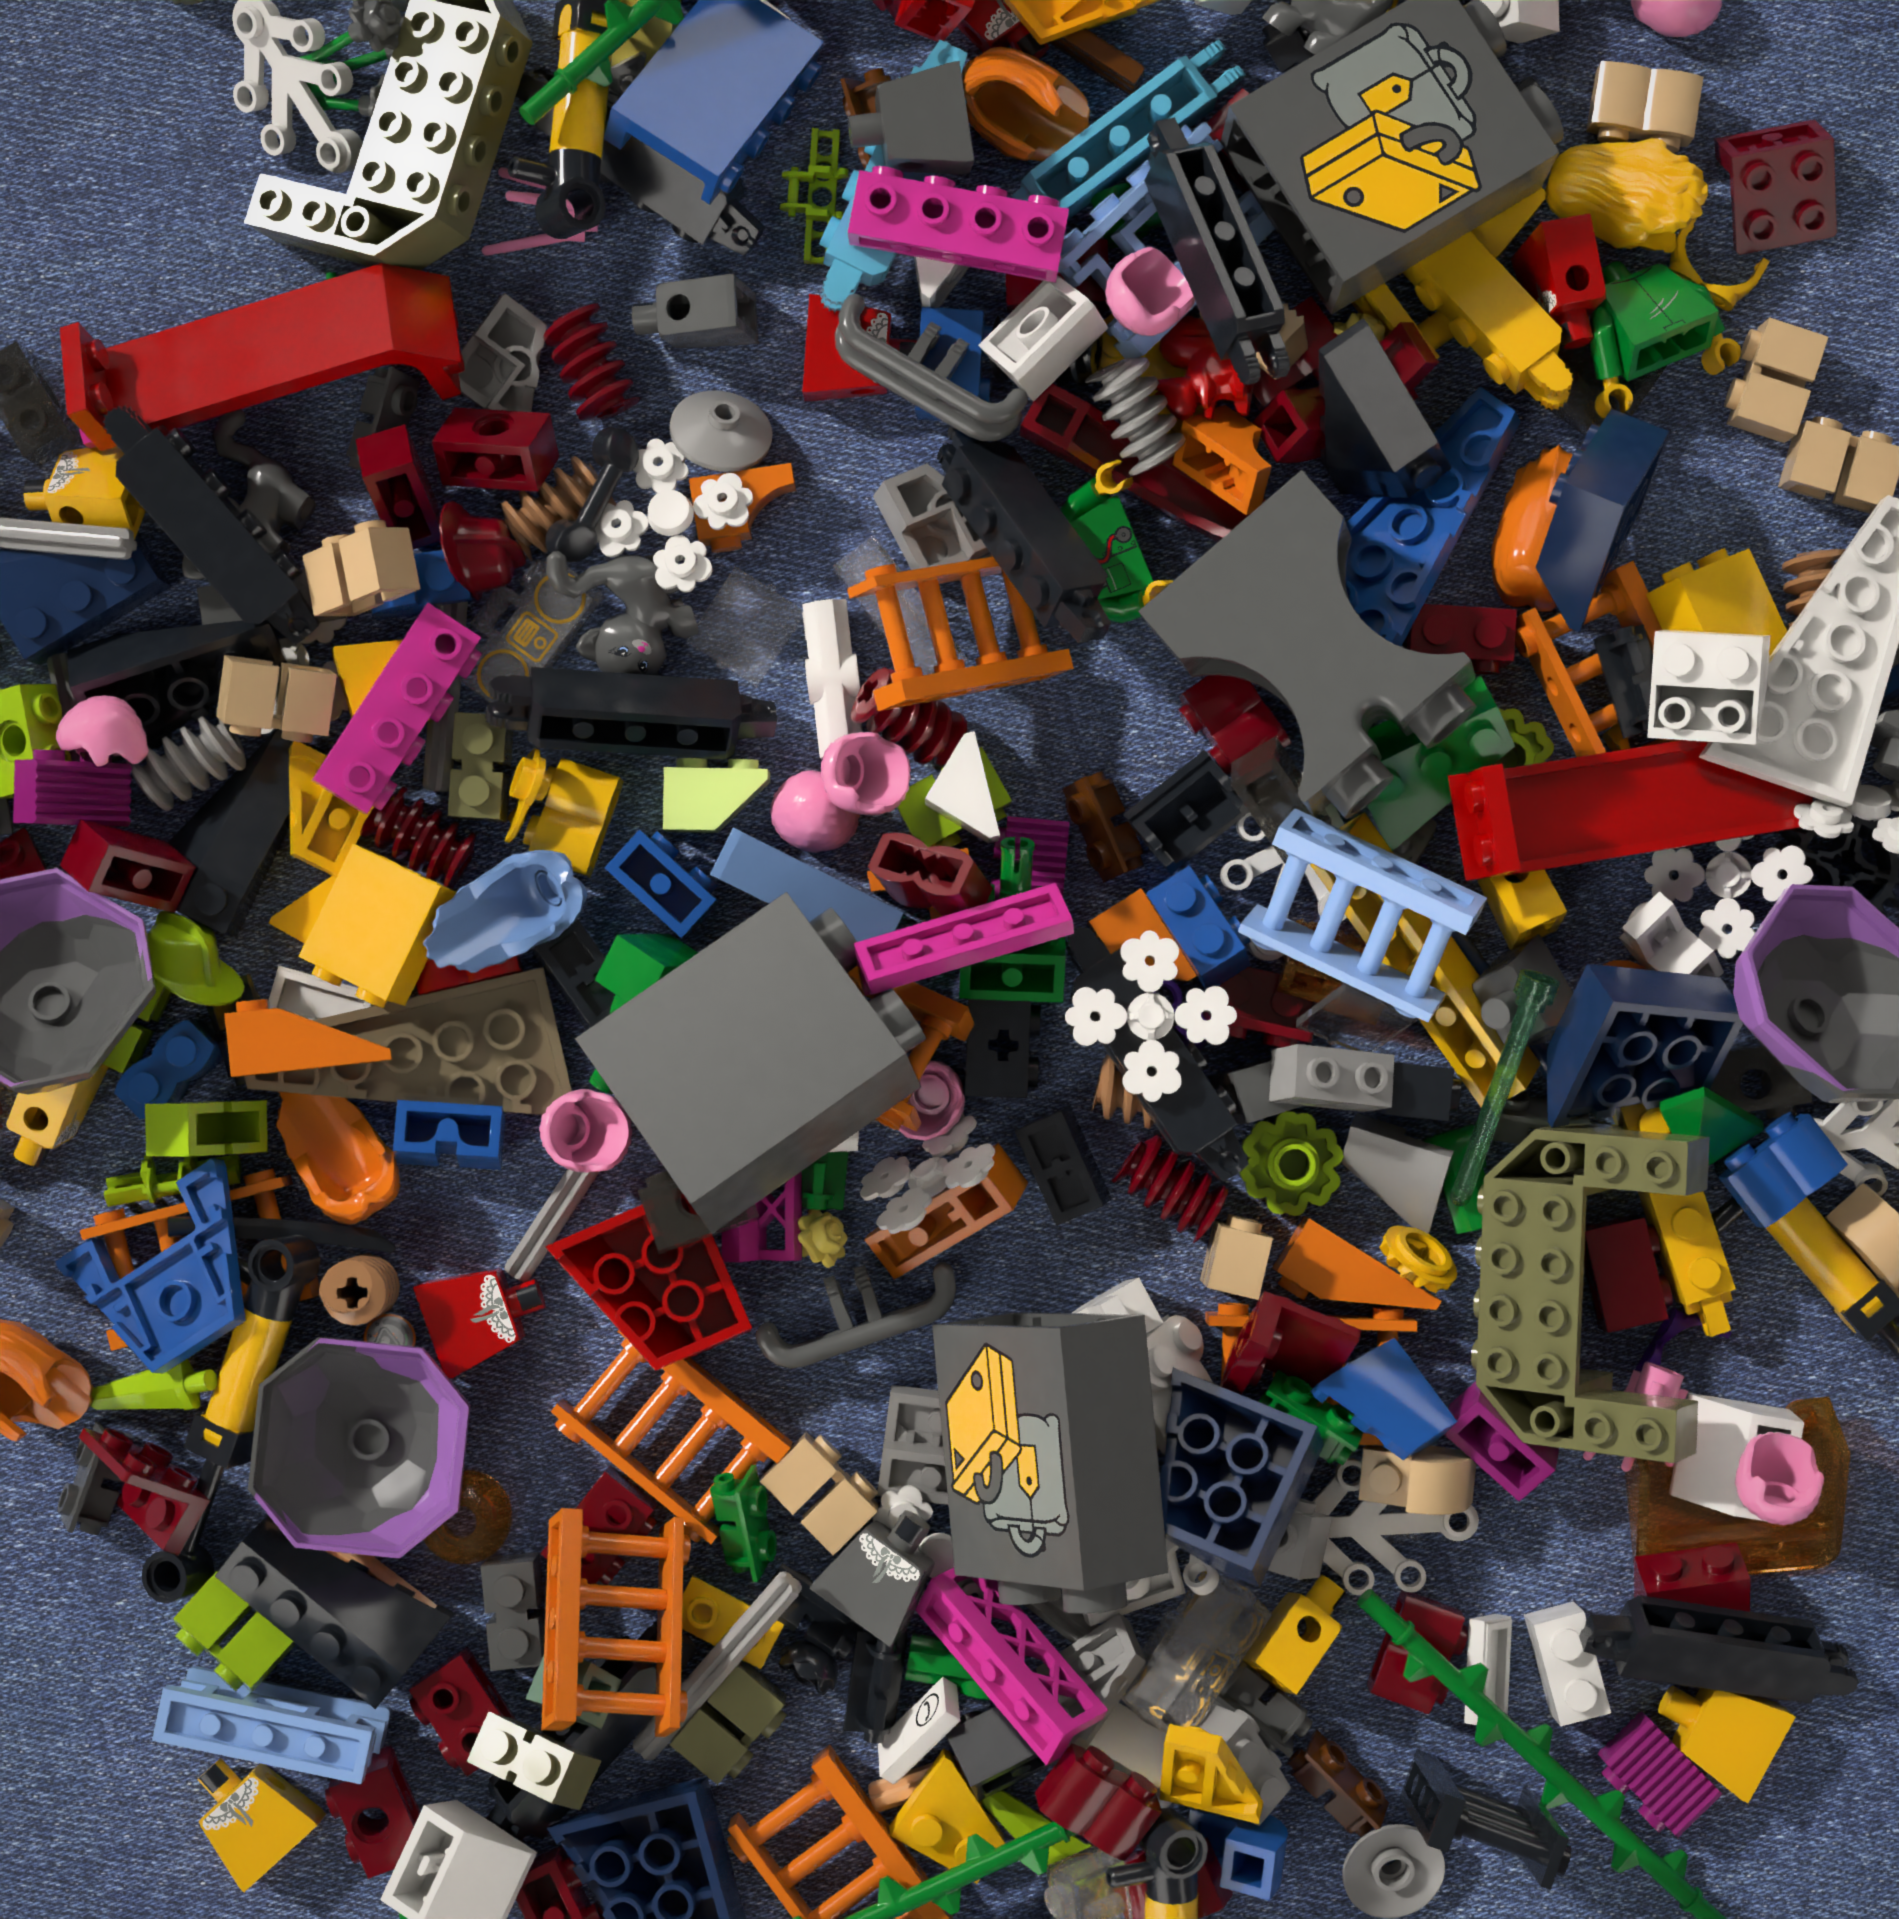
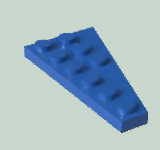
M1481 386L1434 433L1452 469L1444 473L1435 484L1426 489H1421L1410 498L1372 496L1346 523L1352 538L1346 563V587L1349 602L1360 618L1373 631L1400 647L1521 423L1515 410Z

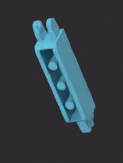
M939 40L921 68L914 66L911 74L954 61H960L962 74L968 53L952 46L948 42ZM881 145L865 147L864 152L871 155V158L864 171L872 172L874 166H884ZM855 169L841 197L848 201L849 204L841 220L834 216L831 217L819 245L827 248L823 264L830 267L825 278L826 281H823L824 286L821 289L823 293L820 294L822 298L821 303H824V308H828L829 311L833 310L834 313L840 311L845 299L850 294L856 292L860 282L869 287L884 282L897 253L849 245L848 228L859 171ZM903 172V178L924 182L925 176L935 175V173Z
M1216 40L1190 60L1186 55L1177 59L1032 169L1021 180L1020 189L1012 195V198L1028 201L1031 195L1054 198L1060 202L1059 207L1069 209V220L1089 205L1095 194L1114 186L1148 159L1151 149L1147 137L1149 132L1153 130V125L1156 121L1175 117L1179 127L1186 124L1190 128L1213 111L1216 101L1242 81L1246 74L1238 65L1225 71L1210 85L1200 73L1207 67L1215 64L1226 50L1220 40Z

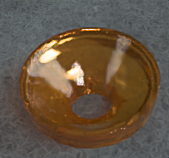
M464 1470L460 1506L467 1507L474 1513L476 1517L475 1530L467 1536H457L449 1530L447 1523L444 1522L423 1540L436 1556L447 1562L474 1564L486 1560L502 1547L510 1534L513 1513L509 1496L493 1477L480 1471Z

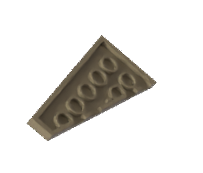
M543 968L408 999L406 1006L390 1002L386 1003L384 1008L372 1006L313 1020L392 1050L393 1060L244 1076L247 1089L390 1102L409 1100L502 1106L504 1112L543 1115L553 1101L572 1091Z

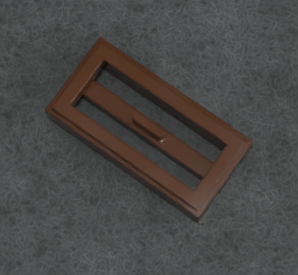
M1086 28L1048 42L1129 96L1138 90L1142 84L1144 66Z

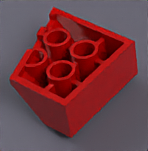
M680 1189L545 1246L655 1371L705 1352L752 1330L750 1321L712 1234Z

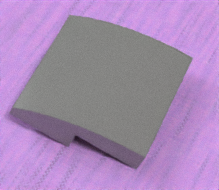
M891 1385L877 1496H882L886 1491L898 1493L902 1487L912 1485L921 1491L922 1502L948 1505L938 1391Z

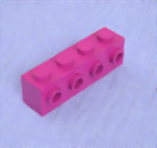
M874 166L872 172L859 170L848 228L849 245L1056 283L1069 214L1068 208L1059 207L1060 202L1058 200L1041 195H1031L1028 201L1008 198L1007 191L986 185L977 186L976 191L955 188L956 183L953 180L939 176H925L924 182L903 178L904 173L902 171L885 166Z
M427 603L311 781L363 814H368L372 806L381 811L397 787V784L390 780L391 776L401 762L410 767L424 746L426 740L418 736L429 718L438 723L453 701L454 696L446 691L458 674L462 678L467 679L483 653L475 649L481 637L430 603Z

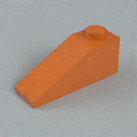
M268 999L236 1002L237 1012L224 1013L231 1077L393 1060L392 1050L280 1008L269 1009Z
M999 1143L993 1145L995 1149V1154L992 1157L995 1161L994 1166L980 1183L968 1188H962L960 1185L952 1189L946 1187L937 1195L932 1196L931 1204L925 1208L926 1214L924 1219L911 1230L891 1234L888 1229L881 1230L877 1227L865 1237L864 1241L894 1280L1014 1210L1028 1185V1181Z
M1306 1216L1302 1218L1272 1267L1283 1275L1278 1285L1302 1300L1310 1292L1318 1298L1326 1300L1437 1310L1442 1302L1421 1287L1416 1288L1408 1279L1400 1278V1274Z

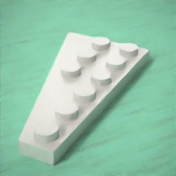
M1888 495L1880 500L1770 655L1767 689L1757 744L1709 742L1699 755V758L1843 808L1853 804L1899 644L1898 498Z

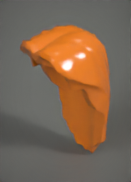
M1560 444L1552 449L1548 447L1543 448L1536 461H1529L1524 467L1519 468L1516 471L1513 486L1505 497L1490 557L1492 578L1497 593L1505 604L1513 607L1529 605L1532 608L1536 607L1537 611L1550 612L1557 607L1535 567L1557 505L1549 502L1552 490L1559 475L1566 473L1573 455L1571 452L1563 450Z
M279 1092L282 1104L278 1109L276 1128L283 1137L287 1155L293 1162L300 1179L307 1187L312 1202L324 1214L340 1224H356L359 1221L366 1220L380 1209L387 1207L396 1198L401 1184L395 1155L382 1141L359 1107L345 1097Z

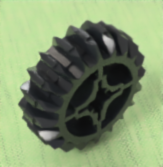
M1852 815L1853 831L1851 833H1841L1840 836L1834 838L1830 849L1826 852L1806 849L1811 839L1817 834L1814 830L1802 828L1799 830L1779 831L1781 836L1789 842V845L1776 844L1772 848H1777L1780 851L1787 846L1801 848L1806 856L1804 865L1809 866L1817 874L1820 885L1850 887L1855 882L1874 884L1866 897L1872 905L1887 918V912L1882 904L1891 908H1899V897L1892 892L1893 888L1899 889V860L1896 853L1887 851L1882 845L1883 842L1877 841L1872 837L1873 830L1877 828L1878 821L1864 820ZM1859 833L1872 846L1877 866L1868 863L1862 857V838L1858 837ZM1842 858L1843 865L1848 866L1849 870L1859 873L1839 876L1838 869L1832 867V864L1822 861ZM1783 870L1780 874H1783L1784 879H1786L1788 873L1786 870Z

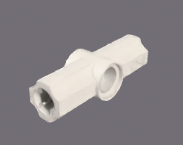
M828 599L803 604L802 615L809 659H805L810 705H814L820 759H823L825 750L836 739L851 733L863 732L862 723H855L850 716L852 706L861 688L856 653L852 654L846 599Z

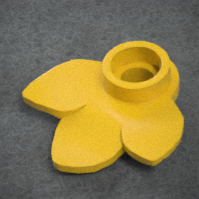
M534 748L526 757H522L515 770L509 795L519 800L516 808L508 816L511 824L505 838L507 843H510L517 837L529 807L534 800L543 801L549 789L552 772L545 770L546 759L540 757L539 749Z

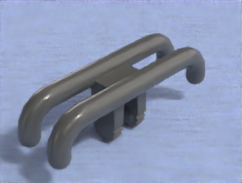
M854 293L845 299L838 315L839 323L835 331V346L841 359L852 369L971 438L980 441H997L1009 436L1018 427L1022 420L1021 411L1028 402L1027 393L1023 389H1013L1003 401L989 403L950 381L970 346L968 342L958 338L956 343H953L949 348L946 357L933 371L924 366L923 362L929 351L937 344L942 327L930 322L907 356L869 334L861 327L860 315L865 307V301L861 295Z
M947 1262L936 1264L933 1269L935 1291L932 1296L924 1301L886 1314H882L866 1266L854 1268L855 1283L858 1291L862 1293L868 1320L854 1324L843 1300L844 1294L840 1282L836 1280L835 1276L823 1279L839 1330L798 1344H790L781 1338L776 1325L765 1322L756 1331L757 1344L763 1355L772 1363L792 1369L805 1367L933 1323L943 1317L953 1305L956 1294L953 1268Z

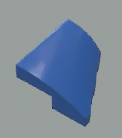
M1395 1338L1355 1359L1318 1383L1310 1391L1321 1403L1328 1397H1331L1354 1414L1350 1422L1352 1425L1364 1433L1376 1436L1386 1449L1402 1460L1436 1443L1458 1422Z

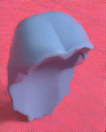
M534 850L513 854L474 881L459 888L451 900L437 908L436 918L432 923L434 929L423 942L427 949L426 957L433 959L439 968L452 965L456 966L458 970H467L471 973H476L487 966L502 964L508 959L525 953L539 944L559 937L562 932L571 926L579 917L588 896L585 886L580 880L573 877L571 861L564 853Z

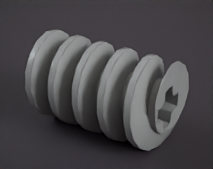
M1146 357L1120 360L1093 373L1084 380L1085 383L1101 381L1103 387L1092 398L1094 402L1110 400L1112 406L1102 415L1103 421L1119 419L1121 422L1113 431L1111 437L1113 440L1128 438L1130 441L1119 453L1121 458L1137 457L1139 460L1128 472L1130 476L1138 475L1165 462L1175 454L1186 440L1180 432L1167 433L1177 422L1173 414L1158 415L1165 408L1168 401L1164 395L1149 396L1157 388L1159 382L1155 376L1140 377L1150 365Z
M202 716L198 718L200 735L195 736L184 726L180 728L183 744L179 747L166 736L162 738L165 752L163 756L160 757L148 747L149 752L145 757L147 762L145 766L142 767L140 764L133 765L126 761L127 764L131 765V773L147 798L163 810L169 811L175 805L173 793L183 801L192 798L191 783L201 791L209 789V773L220 781L227 779V763L236 770L241 771L245 769L246 758L244 748L238 735L229 732L230 724H224L218 719L219 724L214 726Z

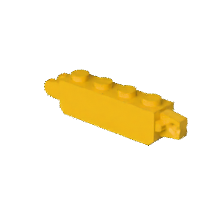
M1471 231L1402 272L1415 286L1416 295L1421 303L1430 311L1437 310L1449 319L1450 332L1457 342L1465 348L1471 346L1483 359V366L1486 372L1496 383L1500 385L1505 383L1515 395L1525 388L1536 401L1541 402V406L1544 405L1545 409L1550 408L1551 411L1552 409L1558 410L1559 407L1564 406V403H1567L1570 393L1568 390L1571 389L1573 382V373L1569 372L1570 369L1565 368L1566 364L1557 356L1561 343L1562 328Z
M1642 1103L1616 1108L1615 1114L1612 1116L1615 1125H1623V1130L1672 1134L1660 1112V1107L1646 1109ZM1637 1191L1648 1225L1653 1224L1657 1231L1661 1253L1658 1255L1675 1301L1683 1304L1687 1315L1698 1314L1706 1336L1713 1337L1731 1331L1723 1304L1733 1301L1731 1291L1736 1290L1704 1191L1687 1196Z

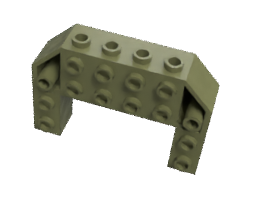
M390 0L394 7L405 11L406 14L400 34L398 35L399 45L393 51L347 195L260 174L244 223L277 243L360 263L366 267L384 263L421 271L469 240L533 44L513 0Z
M1569 1124L1555 1128L1547 1126L1535 1129L1484 1176V1184L1480 1187L1477 1197L1478 1212L1482 1215V1236L1479 1237L1475 1249L1476 1263L1480 1267V1287L1477 1289L1473 1301L1474 1315L1478 1318V1339L1472 1347L1471 1362L1476 1370L1477 1387L1523 1443L1676 1463L1696 1454L1698 1401L1612 1390L1613 1372L1580 1368L1586 1201L1588 1195L1611 1189L1682 1196L1707 1190L1710 1137L1623 1130V1125Z

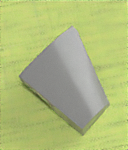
M506 293L502 294L461 350L465 366L464 372L459 373L461 394L482 409L532 412L534 392L538 385L540 372L538 369L540 353L544 346L543 335L547 324Z
M927 463L883 481L873 495L910 569L975 560L989 553L987 547L941 485L945 477Z
M1357 1113L1350 1126L1342 1164L1411 1227L1429 1234L1454 1151L1405 1136L1406 1128Z

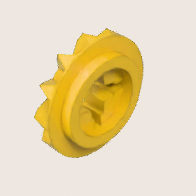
M1392 1226L1382 1237L1383 1241L1379 1248L1387 1256L1386 1263L1400 1272V1278H1407L1412 1281L1416 1288L1424 1286L1428 1291L1437 1293L1440 1289L1448 1290L1457 1278V1268L1449 1252L1430 1234L1413 1227Z

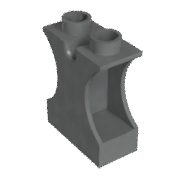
M1301 470L1138 612L1152 632L1192 677L1205 675L1236 677L1257 684L1278 697L1295 715L1303 739L1304 769L1298 792L1299 798L1313 817L1332 803L1342 816L1347 819L1369 805L1394 779V775L1380 761L1382 756L1377 745L1368 736L1369 728L1372 724L1384 719L1392 721L1406 736L1414 733L1427 749L1432 748L1460 727L1476 709V704L1463 691L1476 677L1472 661L1465 652L1428 654L1408 650L1384 639L1360 618L1349 602L1347 594L1346 563L1352 538L1345 519Z

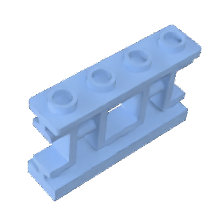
M1206 122L1191 130L1186 124L1180 127L1189 144L1208 142L1214 145L1217 153L1223 148L1218 139L1213 140L1208 135L1212 132V129ZM1148 159L1126 178L1131 185L1129 189L1119 198L1114 193L1110 194L1091 211L1090 215L1095 221L1081 233L1078 228H1075L1064 237L1058 272L1072 287L1079 286L1091 275L1105 292L1106 281L1112 269L1098 253L1088 257L1081 265L1076 260L1120 218L1125 223L1110 237L1127 256L1146 248L1134 232L1157 211L1144 181L1150 170ZM1249 190L1237 201L1243 214L1247 212L1249 215L1246 221L1258 246L1275 228ZM1178 259L1174 260L1172 263L1184 275ZM1114 318L1107 325L1108 329L1106 332L1109 336H1114L1118 340L1114 347L1125 359L1144 356L1179 321L1163 333L1154 336H1142L1126 329Z
M192 1666L188 1669L186 1679L182 1680L180 1687L167 1684L163 1688L152 1741L362 1784L365 1780L367 1767L371 1764L372 1754H379L381 1748H384L391 1708L379 1704L374 1709L366 1701L265 1680L253 1692L244 1685L235 1691L213 1669Z

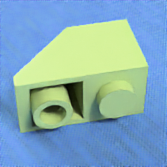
M677 758L676 767H664L663 830L666 832L719 833L770 783V771L768 769H759V760L728 759V768H707V759Z

